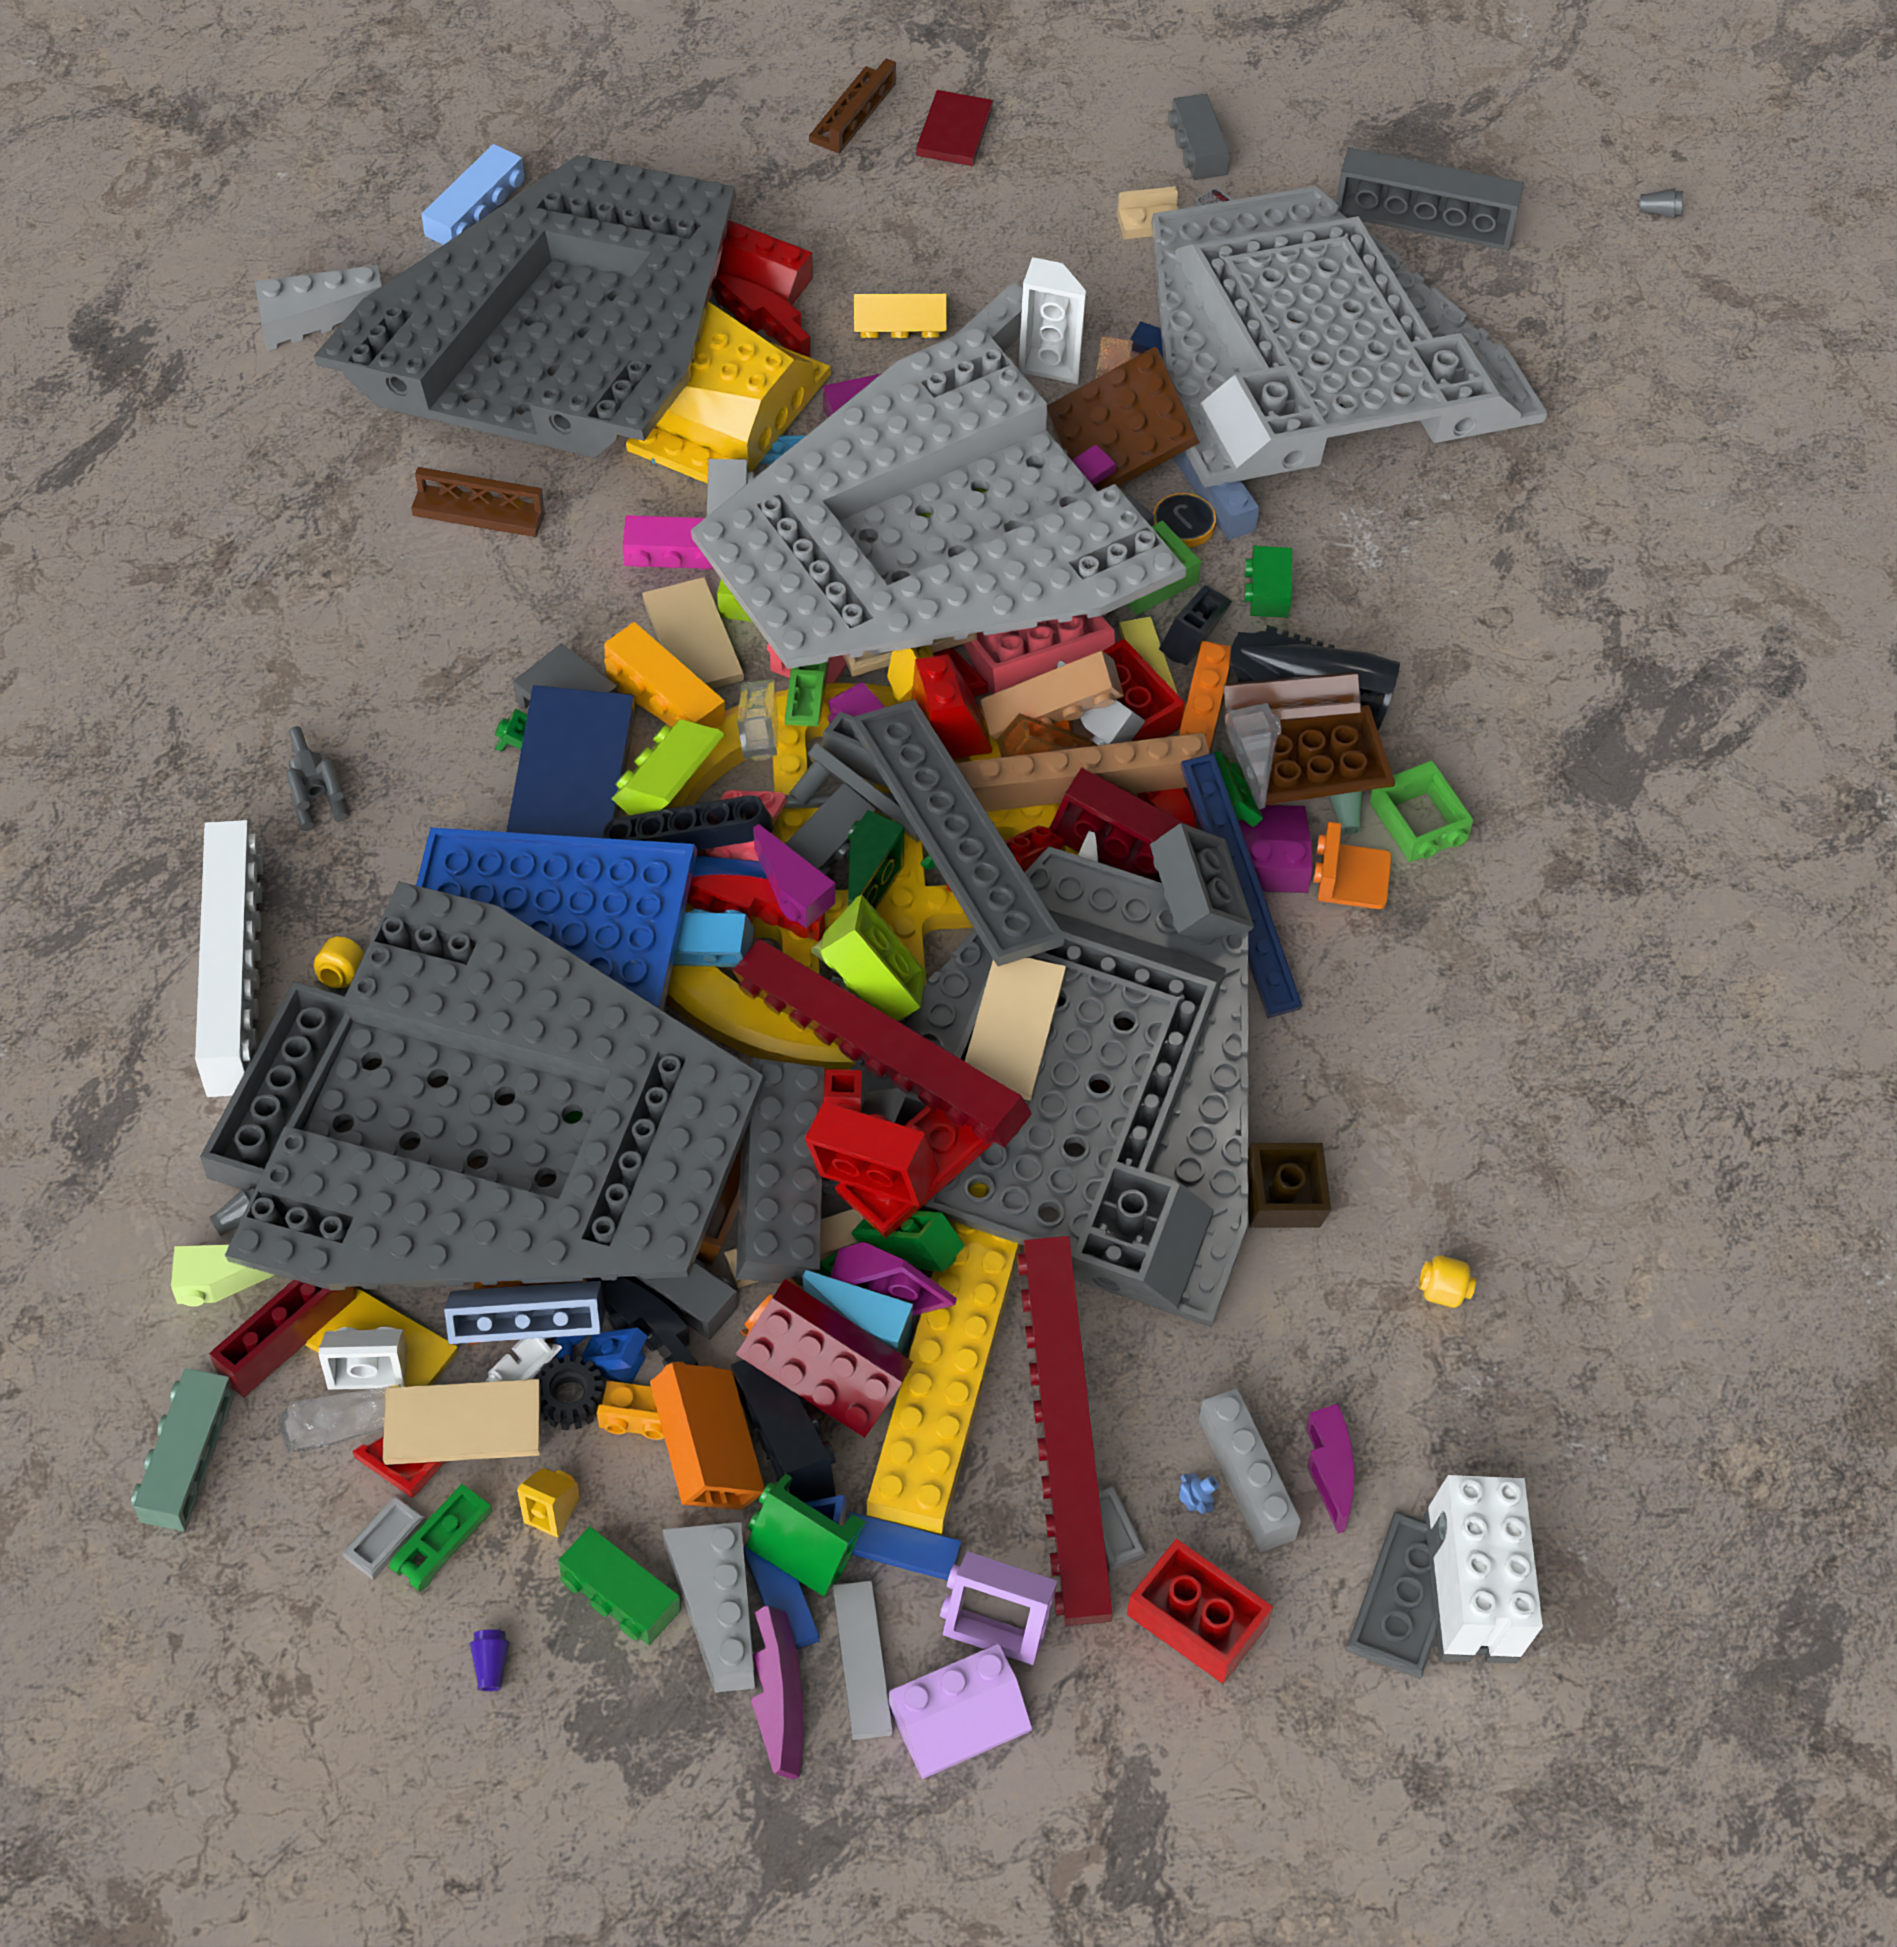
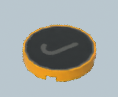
M1175 493L1164 497L1157 503L1153 511L1155 515L1154 525L1163 520L1188 548L1204 544L1213 535L1216 525L1215 511L1210 503L1200 496L1190 493Z

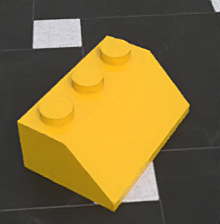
M853 294L854 332H860V338H879V332H891V338H909V331H921L922 338L940 337V331H946V294Z

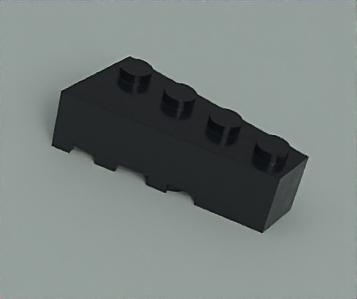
M745 1360L731 1364L740 1401L753 1430H757L761 1448L766 1459H771L777 1476L776 1481L778 1482L785 1474L791 1476L792 1481L787 1492L804 1503L836 1496L831 1467L832 1464L836 1463L835 1454L828 1441L822 1443L819 1437L822 1433L816 1416L814 1414L808 1415L805 1410L807 1409L806 1400Z

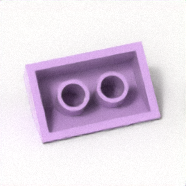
M999 1644L889 1691L890 1713L922 1779L1032 1731L1017 1679Z

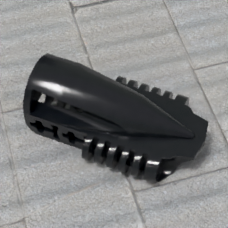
M1267 625L1265 631L1256 633L1238 632L1230 648L1229 666L1236 673L1238 682L1358 672L1361 706L1369 705L1377 730H1379L1393 695L1400 662L1367 652L1336 649L1333 644L1323 647V641L1319 640L1314 645L1311 644L1312 638L1306 637L1304 641H1301V635L1296 633L1291 638L1288 637L1289 631L1283 630L1282 634H1278V628ZM1363 692L1369 694L1368 700L1362 698ZM1383 695L1381 704L1374 702L1376 696Z

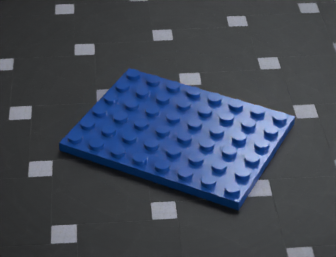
M430 827L416 886L500 907L663 1011L698 850L694 844Z

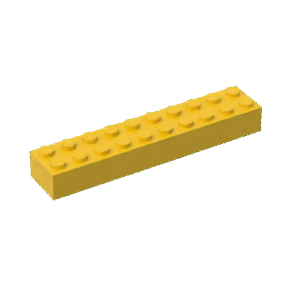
M983 1183L973 1184L969 1188V1193L976 1198L985 1197L990 1191L987 1185ZM948 1220V1222L965 1246L958 1253L955 1262L943 1272L933 1271L931 1280L957 1298L956 1305L920 1315L908 1357L914 1363L900 1386L867 1500V1516L943 1536L1015 1272L1017 1253H1020L1022 1246Z

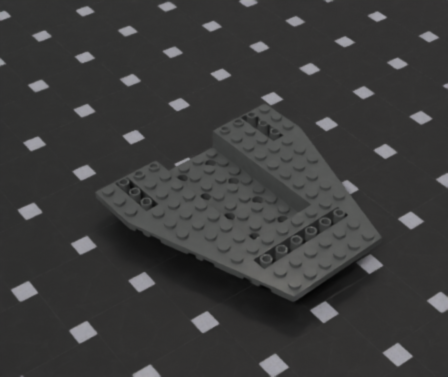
M576 155L362 299L314 355L317 366L343 371L344 376L380 408L593 458L597 457L615 442L620 435L644 441L690 381L691 364L694 363L696 357V344L701 338L708 310L707 301L710 300L712 294V281L716 278L723 251L722 242L723 239H726L727 222L728 219H731L736 199L735 186Z
M1048 846L1025 872V875L1063 933L1064 944L1061 947L1027 958L1066 966V974L1060 996L1065 999V1004L1056 1008L1032 1101L1024 1099L1032 1115L1005 1148L994 1142L918 1211L941 1212L948 1220L1023 1246L1024 1240L1069 1236L1074 1280L1212 1328L1248 1228V932L1205 941H1198L1180 935L1173 926V916L1169 903L1163 895L1162 883ZM975 929L953 951L952 957L939 971L936 970L928 979V983L923 990L921 1008L898 1021L963 1061L966 1059L993 962L992 956ZM1124 1017L1130 1019L1134 1026L1130 1030L1121 1031L1115 1027L1114 1022ZM859 1058L850 1069L862 1070L861 1113L870 1116L871 1114H879L890 1122L905 1126L926 1107L919 1100L916 1093L912 1091L909 1094L902 1092L892 1083L890 1077L885 1074L882 1078L876 1076L866 1067L865 1062ZM1099 1079L1106 1081L1110 1088L1105 1093L1099 1094L1093 1092L1089 1085L1094 1080ZM1070 1143H1079L1084 1147L1085 1152L1079 1157H1071L1065 1153L1064 1148ZM822 1177L821 1192L843 1199L837 1194L835 1186L840 1182ZM983 1183L987 1185L990 1191L985 1197L976 1198L969 1193V1188L973 1184ZM1052 1207L1059 1212L1060 1216L1054 1222H1045L1038 1214L1042 1209Z
M398 881L343 1000L353 1023L304 1129L299 1130L284 1126L225 1253L228 1262L308 1283L320 1288H326L331 1291L346 1290V1287L362 1286L363 1289H379L381 1285H403L404 1288L465 1286V1282H481L482 1285L498 1284V1281L522 1280V1283L576 1282L584 1281V1278L601 1277L602 1281L617 1280V1277L641 1276L642 1279L689 1277L765 1084L764 1076L500 907ZM374 1058L382 1060V1064L377 1069L372 1071L364 1069L365 1064L369 1060ZM438 1076L448 1077L446 1085L440 1088L430 1086L434 1078ZM506 1093L515 1095V1099L511 1104L506 1106L497 1104V1100L501 1095ZM572 1111L583 1113L581 1120L577 1123L570 1124L564 1121L565 1116ZM342 1121H354V1125L349 1131L344 1133L336 1131L338 1124ZM410 1138L421 1140L420 1145L414 1150L406 1151L402 1149L403 1144ZM477 1156L488 1158L487 1164L482 1168L473 1169L469 1167L471 1161ZM553 1174L556 1176V1181L549 1187L537 1185L538 1180L543 1175Z

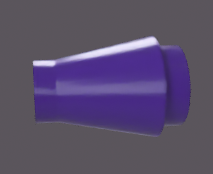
M502 1630L474 1632V1641L469 1644L477 1677V1690L485 1692L501 1690L502 1677L510 1644L506 1640V1632Z

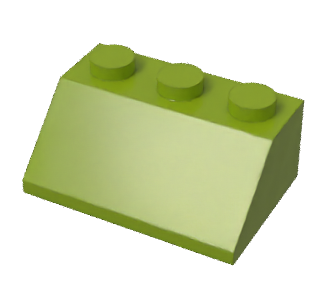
M682 719L671 728L665 724L653 737L657 744L652 750L647 746L635 759L634 762L638 767L633 772L628 769L616 782L615 785L619 790L611 799L629 815L662 810L676 796L725 734L721 730Z
M861 894L824 933L820 950L825 963L830 968H835L843 977L844 984L851 993L857 994L864 1002L894 1020L900 1021L921 1008L926 970Z

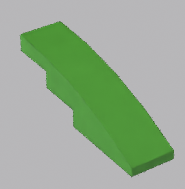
M828 657V662L791 669L785 725L819 726L830 657Z

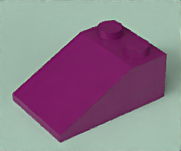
M1258 805L1263 817L1258 824L1252 827L1243 819L1238 821L1262 891L1308 893L1313 866L1311 837L1305 806Z
M865 1242L839 1249L830 1278L913 1304V1316L956 1305L957 1301L955 1296L905 1260Z

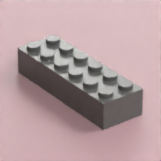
M1348 147L1341 170L1336 203L1340 206L1339 212L1346 218L1359 216L1361 221L1509 251L1524 182Z
M292 982L200 1156L207 1179L246 1191L252 1187L256 1189L284 1126L299 1130L304 1129L353 1023L343 1002L344 996L298 982Z
M753 1058L749 1066L764 1076L765 1084L741 1142L736 1279L781 1284L784 1279L790 1277L799 1286H803L805 1270L818 1273L820 1270L822 1176L819 1175L805 1137L824 1102V1067Z

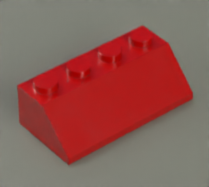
M728 220L726 239H723L722 242L723 251L716 277L723 274L752 282L775 293L793 305L813 279L812 252ZM716 278L713 279L711 288L717 290Z

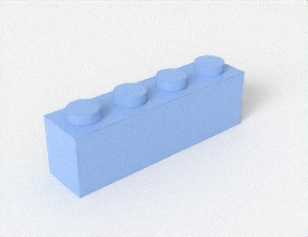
M495 144L489 147L422 213L424 235L444 245L492 213L525 180L522 157Z

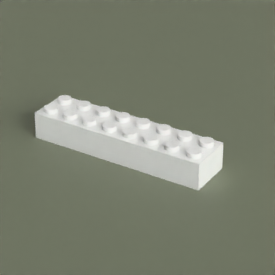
M247 820L207 822L204 827L195 1060L207 1097L232 1096L252 1059V1050H257L258 1034L257 1029L253 1028V1020L259 1019V1005L257 998L253 999L254 990H259L260 988L259 971L254 969V962L260 961L261 958L260 942L255 940V932H261L260 911H256V903H262L261 883L257 882V875L263 874L262 855L258 854L257 835L250 834Z

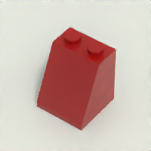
M949 655L915 659L912 700H916L952 759L992 753L993 748L976 698Z

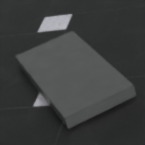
M1394 1511L1346 1651L1421 1679L1437 1633L1436 1611L1434 1614L1430 1577L1431 1563L1429 1565V1546L1427 1545L1426 1538L1427 1525L1425 1522Z

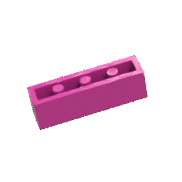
M626 515L623 535L624 566L714 569L693 541L691 529L705 518Z

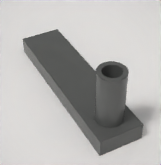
M816 743L812 747L808 755L813 764L789 792L795 800L806 806L826 779L831 776L840 784H847L883 817L904 825L905 833L917 843L920 841L901 807Z

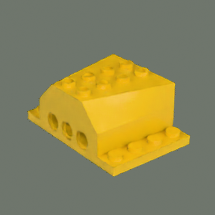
M707 301L708 310L700 341H697L695 348V361L691 364L690 381L644 441L629 438L626 441L628 452L650 461L653 458L655 463L707 484L709 459L747 460L748 471H753L765 454L772 448V445L777 442L778 437L786 431L831 375L830 365L767 341L709 301Z

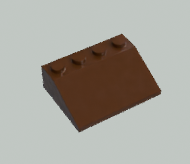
M1369 705L1361 706V713L1238 724L1237 756L1248 783L1262 806L1395 786V780Z

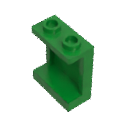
M785 1474L777 1484L770 1482L762 1492L759 1502L763 1506L762 1509L756 1511L748 1524L747 1529L752 1532L745 1547L824 1597L843 1575L866 1522L852 1514L843 1526L837 1524L788 1493L787 1490L792 1477Z

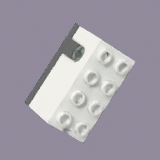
M1448 1475L1424 1514L1427 1525L1426 1538L1427 1545L1429 1546V1565L1431 1563L1430 1577L1434 1614L1436 1611L1439 1661L1470 1662L1474 1655H1485V1662L1516 1664L1543 1627L1525 1478Z

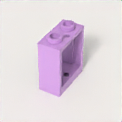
M967 1551L961 1565H953L948 1578L947 1587L953 1589L952 1595H946L940 1617L946 1619L943 1636L983 1649L999 1644L1005 1656L1033 1665L1044 1639L1058 1581ZM967 1587L1030 1607L1026 1629L1024 1630L963 1610Z

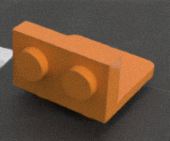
M1328 822L1326 834H1319L1316 855L1322 856L1321 863L1316 862L1313 877V882L1319 883L1317 901L1373 909L1385 908L1391 864L1390 852L1340 844L1342 824Z

